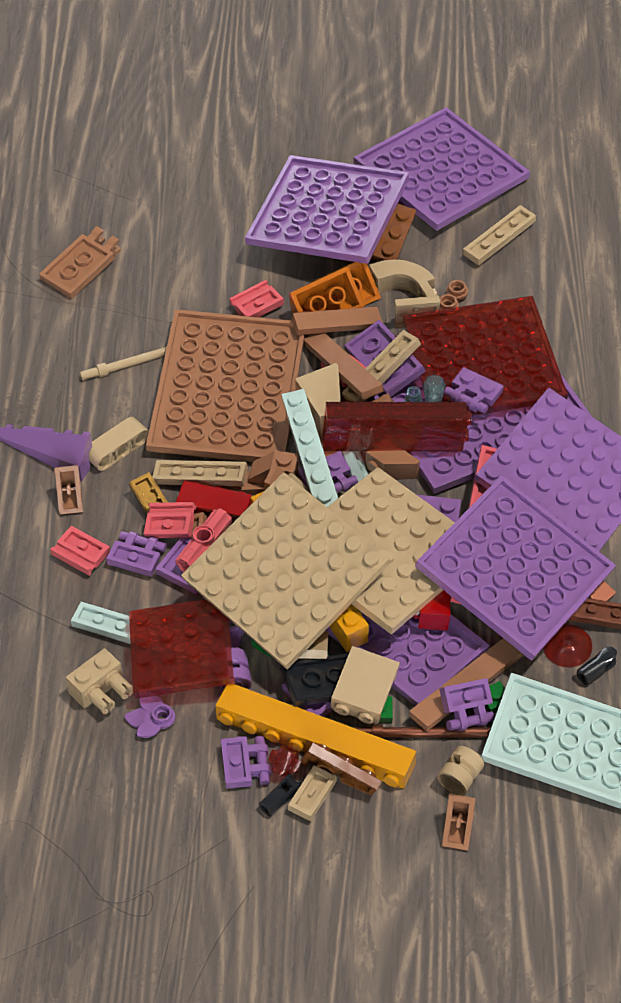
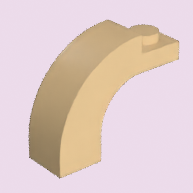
M384 260L369 265V270L379 294L394 289H403L412 292L418 298L438 296L434 289V276L416 263L405 260Z

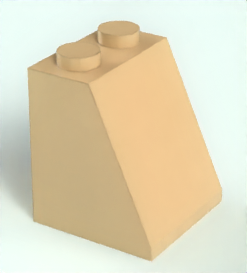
M337 363L295 379V391L305 390L320 442L331 433L325 432L328 404H341Z

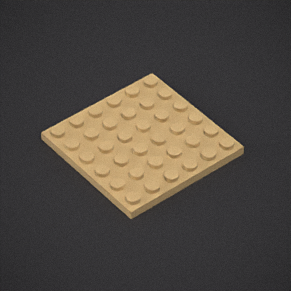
M377 467L327 508L390 558L391 563L351 604L392 635L443 591L441 587L418 570L415 564L455 522Z
M283 472L181 576L191 587L282 666L288 669L391 561L389 557Z

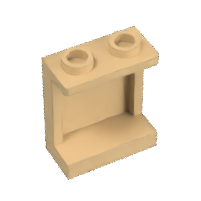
M352 646L332 695L331 708L340 715L357 717L363 723L379 724L389 692L397 678L400 662Z

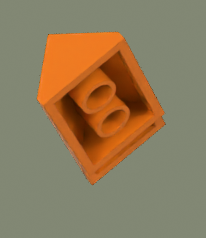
M353 262L289 293L292 315L293 313L363 308L365 305L381 298L368 265L359 262Z

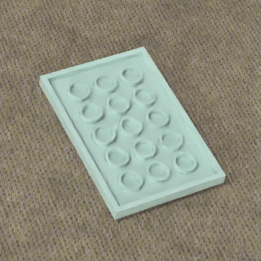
M511 673L481 756L483 761L621 809V709Z

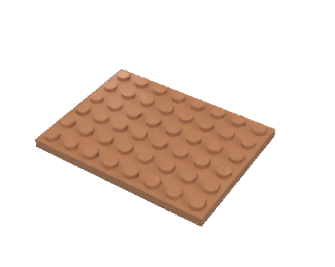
M175 309L147 438L146 451L253 462L273 451L286 452L290 424L281 394L295 391V379L299 376L305 334L297 335L294 323L291 320Z

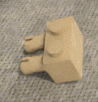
M105 648L66 676L69 694L84 709L93 703L103 714L108 713L106 707L111 711L115 706V702L105 694L113 688L122 699H126L128 695L131 696L135 689L133 685L123 678L121 663Z

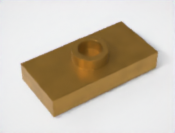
M149 472L129 482L130 489L146 515L150 511L149 503H168Z

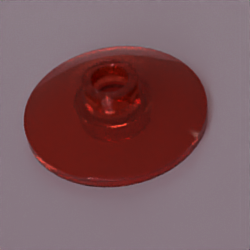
M563 625L545 645L543 651L546 657L558 666L577 667L584 664L590 658L593 644L590 636L583 629L574 625Z

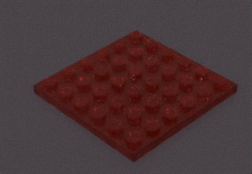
M533 296L403 315V324L406 332L418 338L421 343L412 354L426 370L419 377L427 404H457L451 401L450 397L445 396L444 391L447 387L452 388V381L463 367L503 385L502 394L492 406L488 405V410L485 414L534 406L548 388L565 399L568 398V393ZM463 404L460 418L484 413L474 412L469 409V406Z

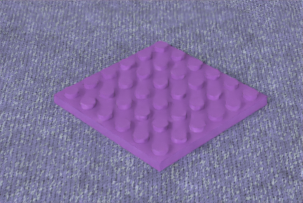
M447 107L358 154L353 160L355 165L409 172L410 179L399 201L406 207L417 210L416 215L436 231L530 177L528 169Z
M290 155L246 234L245 242L248 245L368 264L410 179L409 172Z
M548 388L478 471L474 480L488 489L501 475L504 476L597 551H600L621 524V436Z
M502 475L415 564L418 570L531 661L616 566Z

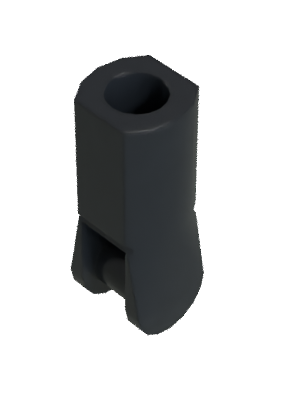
M610 646L602 649L595 657L577 669V678L585 685L592 683L604 672L616 665L617 650Z
M288 774L276 788L259 802L260 809L271 817L287 801L294 797L302 782H297L293 774ZM286 787L290 789L287 792L284 790Z

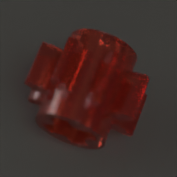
M280 745V748L276 750L272 749L268 761L271 762L270 765H272L271 770L284 777L290 773L293 774V771L298 772L302 762L297 756L298 751L286 745Z

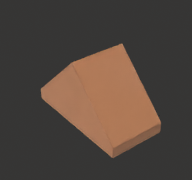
M78 465L55 467L59 515L83 512L82 486Z
M449 794L442 846L462 850L469 849L476 798Z

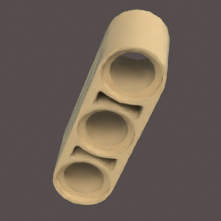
M135 417L125 419L92 441V448L88 453L89 461L100 471L108 469L146 443L149 430Z

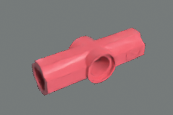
M220 508L218 510L214 509L203 525L194 529L193 538L175 559V563L181 571L185 572L227 530L232 523V517L226 511Z

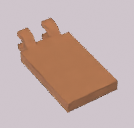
M96 226L88 236L84 234L79 236L39 273L40 280L73 299L115 259V255L121 251V248L117 246L119 239L111 236L107 243L102 246L105 238L101 235L104 232L103 229Z

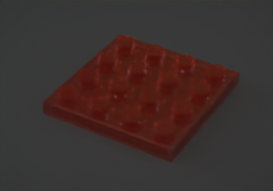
M203 599L129 611L132 682L135 699L235 684L230 620L208 600Z

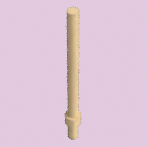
M167 347L105 364V362L97 364L95 368L79 372L82 381L96 376L101 378L108 376L110 372L164 357Z

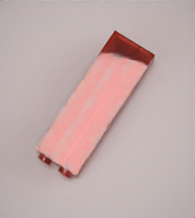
M326 402L322 431L324 451H463L464 442L469 440L467 426H471L472 414L467 412L466 402Z

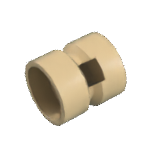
M458 746L438 773L437 779L447 791L463 796L473 784V779L477 778L483 769L484 761L474 750L465 746Z

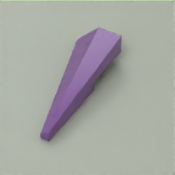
M9 424L5 428L0 427V441L54 468L78 465L81 481L84 480L90 470L88 455L92 448L90 432L84 431L82 435L74 434L72 430L58 433L53 428L24 426L22 429H14L13 425Z

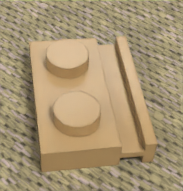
M439 296L395 300V328L439 324Z

